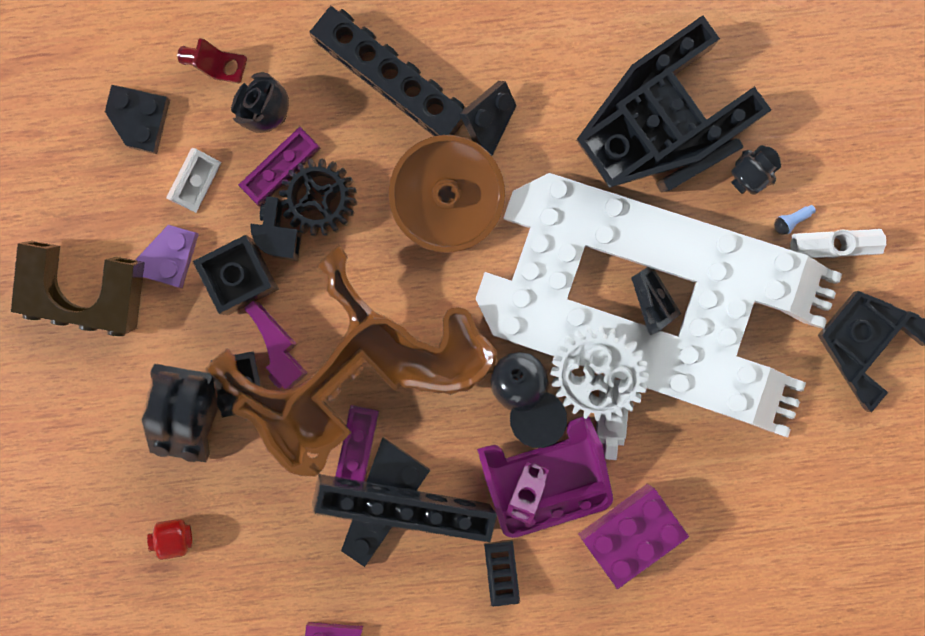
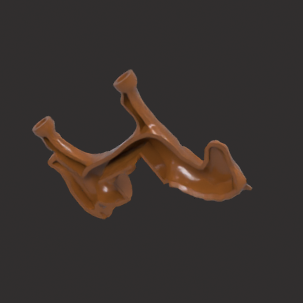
M339 245L325 256L317 266L323 273L328 275L327 292L347 311L350 325L347 333L331 356L311 378L289 390L279 391L263 388L250 382L237 370L235 356L228 349L220 353L205 370L219 380L226 392L237 397L233 405V413L253 424L260 434L266 449L289 473L295 475L317 476L326 465L331 450L337 447L351 433L345 423L323 400L326 399L328 402L333 400L342 390L339 385L347 378L353 380L363 371L364 367L362 364L365 360L394 391L402 386L406 389L416 388L420 391L452 395L459 391L472 389L475 384L482 381L488 373L493 371L497 351L484 336L479 334L471 314L466 309L459 307L447 310L443 318V336L438 348L416 340L405 328L390 318L375 312L357 294L346 276L348 256ZM307 453H318L317 457L311 458L308 456Z

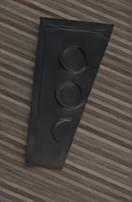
M383 437L366 482L417 491L430 472V469ZM352 520L341 551L365 567L392 527Z

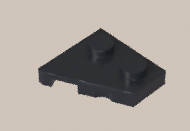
M497 81L461 111L459 115L472 141L482 146L493 156L517 105L506 81Z
M647 267L631 277L650 336L662 330L682 314L655 269Z

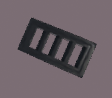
M513 540L484 543L491 606L519 604L520 596ZM508 551L509 556L491 558V553ZM510 564V568L493 570L492 565ZM511 576V581L494 582V578ZM512 589L513 591L502 594L495 593V590Z

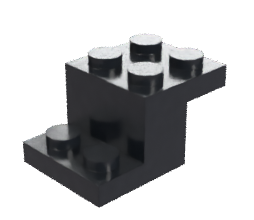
M154 364L150 372L152 383L160 372L176 373L181 376L182 381L189 375L205 377L209 383L210 398L205 427L196 445L178 443L174 435L168 441L149 439L145 431L144 412L141 420L149 452L160 457L172 456L189 462H207L210 454L207 436L218 411L214 377L206 372Z

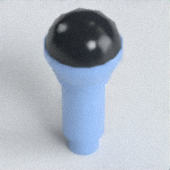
M813 205L806 206L791 215L777 217L774 222L775 230L782 235L791 233L796 224L811 217L816 212Z

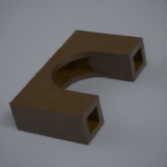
M37 241L17 243L11 304L12 313L22 314V318L27 320L49 319L51 320L50 323L54 325L66 326L69 323L79 325V329L85 331L107 330V334L111 336H125V334L137 329L145 262L121 257L106 259L104 261L101 293L98 300L91 307H80L67 300L58 285L57 273L60 246Z

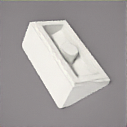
M191 148L167 195V199L196 213L222 162L196 148Z

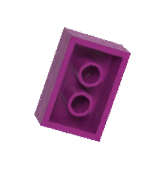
M648 483L578 533L617 589L689 538V535L658 492Z

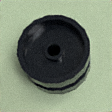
M160 372L157 374L152 383L146 405L145 431L147 437L152 440L168 441L174 435L178 443L196 445L202 436L208 414L210 398L208 379L189 375L182 381L181 376L176 373Z

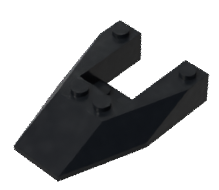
M704 15L632 64L576 139L610 188L699 162L771 111L769 105L754 86L716 114L706 119L675 75L708 53L720 40Z

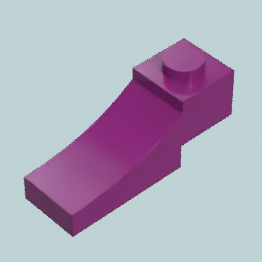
M252 301L244 309L257 325L266 344L270 364L266 369L271 373L268 377L278 388L283 386L285 389H290L307 374L306 370L289 353L297 344L259 302Z

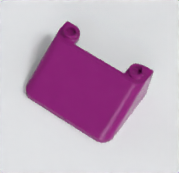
M583 416L570 421L567 425L569 439L545 448H538L509 458H505L503 450L498 445L477 449L498 520L505 536L511 538L520 537L604 511L613 503V493L604 451L589 416L587 419H584ZM527 461L549 469L545 481L546 484L531 525L506 515Z

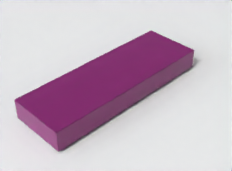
M299 126L238 186L260 207L266 201V196L271 197L283 185V179L289 180L291 178L288 173L289 170H293L296 173L299 170L297 164L302 163L304 165L321 148Z
M350 405L346 426L351 433L342 443L335 477L365 482L379 410Z

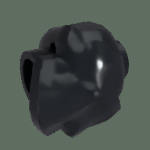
M760 145L754 152L751 150L742 151V155L735 162V167L731 170L735 178L731 183L741 194L748 191L750 194L756 195L769 185L775 184V172L781 168V161L777 151Z

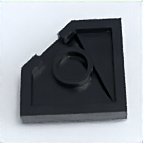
M111 84L105 113L125 146L157 154L170 99L165 96Z

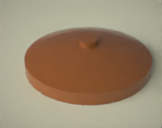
M438 135L416 143L399 159L389 183L390 209L401 231L419 246L437 252L462 251L481 242L497 225L505 203L504 180L494 158L476 142L455 135Z

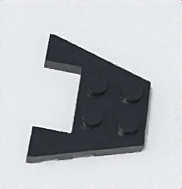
M855 291L826 324L825 328L818 334V337L863 409L867 412H873L888 392L865 372L900 329L919 345L925 346V318L911 311L897 308L893 304L863 292Z

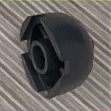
M260 72L251 76L254 80L249 85L243 83L239 87L233 98L231 112L236 116V118H233L234 121L242 127L255 133H266L274 130L285 121L289 109V97L278 80L268 73Z
M523 352L510 353L501 358L494 366L490 380L492 392L498 402L508 410L517 412L531 410L536 407L547 395L549 386L547 371L541 361L531 354Z

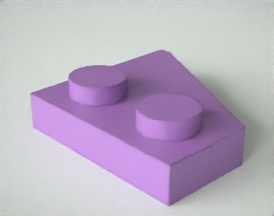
M167 225L135 259L145 262L143 277L183 288L199 234Z

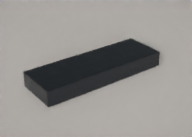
M740 139L729 140L699 162L683 166L659 180L656 185L660 192L670 191L744 148Z

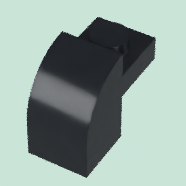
M266 196L265 204H262L260 207V221H263V224H251L252 238L255 244L265 253L278 259L298 261L302 233L297 229L280 227L283 210L279 205L281 200L276 197Z

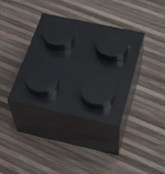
M247 235L193 261L218 313L228 316L246 307L252 301H258L279 290L253 238Z

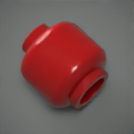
M182 519L157 522L154 525L153 533L147 535L149 552L155 551L156 557L160 560L185 556L188 548L193 547L191 526L186 525Z

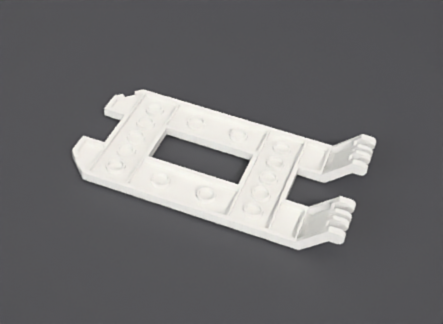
M548 173L512 192L504 220L528 227L530 230L512 281L487 272L483 275L476 301L493 336L551 356H559L557 353L558 347H566L564 342L567 337L575 341L576 331L586 336L587 327H590L594 334H598L600 326H603L604 334L608 335L612 328H614L616 338L625 333L627 334L625 343L629 344L636 341L634 352H644L643 358L640 361L648 363L647 369L643 371L649 373L648 381L643 382L647 385V389L735 418L769 432L789 437L790 427L781 424L777 425L773 423L776 413L789 419L795 418V412L781 408L778 405L779 402L798 408L800 403L798 399L785 397L782 393L785 386L802 392L806 382L792 378L773 368L737 357L736 355L754 302L781 310L805 324L824 329L827 322L826 318L812 315L809 312L812 305L822 310H831L832 303L815 297V294L834 299L835 291L820 287L819 282L822 278L830 283L838 284L840 283L842 273L828 269L808 255L552 173ZM589 247L695 282L696 284L678 336L663 331L650 336L645 325L568 300L567 298L584 248ZM582 344L579 355L569 357L575 358V356H580V366L584 367L586 361L590 363L593 355L600 359L608 355L602 350H595L592 352L590 359H587L585 357L586 350H584V345ZM622 371L613 373L615 378L625 379L628 377V375Z

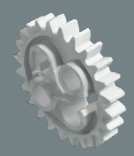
M600 326L598 334H594L592 329L587 327L586 336L576 331L575 341L567 337L564 342L566 347H558L557 353L559 356H554L552 363L555 367H552L550 375L556 376L552 381V386L560 387L557 390L556 396H566L563 405L573 404L574 414L581 409L584 410V419H587L590 413H594L596 421H599L601 414H605L606 418L610 421L612 412H616L618 416L623 417V407L632 411L634 405L632 401L641 402V394L639 392H646L647 385L643 382L648 381L649 373L643 371L647 369L648 363L640 361L643 358V351L634 352L636 341L629 344L625 343L627 334L624 333L619 338H616L614 328L607 335L604 334L603 326ZM582 344L584 345V350H586L585 357L587 359H590L592 352L595 350L606 352L608 356L600 359L593 355L590 363L588 361L585 362L583 371L586 375L578 377L571 372V370L579 368L581 358L580 356H575V358L569 356L579 355ZM622 371L628 377L619 380L618 391L620 393L617 403H614L613 390L608 389V384L612 388L615 382L613 373ZM602 390L606 393L608 390V393L603 397H596L592 394V391Z

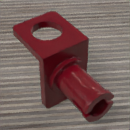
M199 38L196 48L181 46L177 53L179 63L192 65L214 80L237 84L242 81L247 62L245 55L222 52L202 38ZM235 60L237 62V70L234 74L227 75L225 73L226 64Z

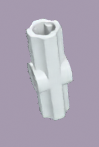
M842 229L835 232L798 233L792 235L790 250L808 255L811 258L879 255L884 253L886 235L882 229L853 231ZM835 237L841 242L840 251L834 247Z

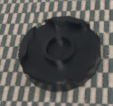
M547 392L545 398L533 409L522 412L511 410L510 426L514 435L523 444L532 448H545L555 444L563 436L567 426V413L563 403L555 395Z

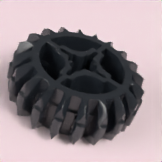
M313 159L308 160L309 168H305L302 163H298L299 173L296 174L293 170L288 172L293 178L291 182L287 179L282 180V184L288 187V190H280L279 195L287 199L281 201L279 205L281 208H289L283 213V216L286 219L293 217L290 225L294 228L300 225L299 231L303 234L310 228V233L313 237L318 235L319 228H321L324 236L329 235L328 227L330 226L334 232H339V227L336 223L340 221L346 226L348 221L343 216L345 214L354 216L355 214L352 209L348 208V205H357V200L349 197L357 193L355 187H348L353 183V179L351 177L344 178L346 175L344 168L336 171L337 164L333 161L327 168L325 159L319 160L318 167H316ZM318 176L328 177L336 181V183L319 186L314 182L313 178ZM303 184H305L307 192L305 196L299 200L300 203L297 204L298 191ZM313 188L321 195H325V197H322L324 199L322 201L324 208L315 200L312 201V199H315ZM341 191L339 206L332 214L330 202L337 196L336 193ZM314 209L320 210L324 219L311 220L303 217L301 212L305 210L309 212Z

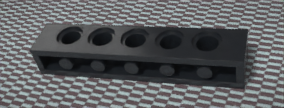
M330 6L309 31L313 41L431 135H454L463 124L459 113L466 108L464 104L455 97L449 99L442 93V87L434 80L430 79L427 81L421 77L420 70L414 64L402 62L397 58L399 56L398 53L388 44L382 46L375 40L376 36L364 26L359 28L355 25L353 17L345 10L340 9L338 11L333 6ZM344 35L353 36L349 43L343 44L339 42L340 38ZM366 52L376 54L371 61H363L361 58ZM389 69H394L398 72L397 76L393 79H386L383 75ZM413 86L421 90L415 97L405 94L406 90ZM432 104H439L443 107L442 112L437 115L430 114L427 110Z
M318 474L312 501L313 514L491 543L497 513L490 503Z

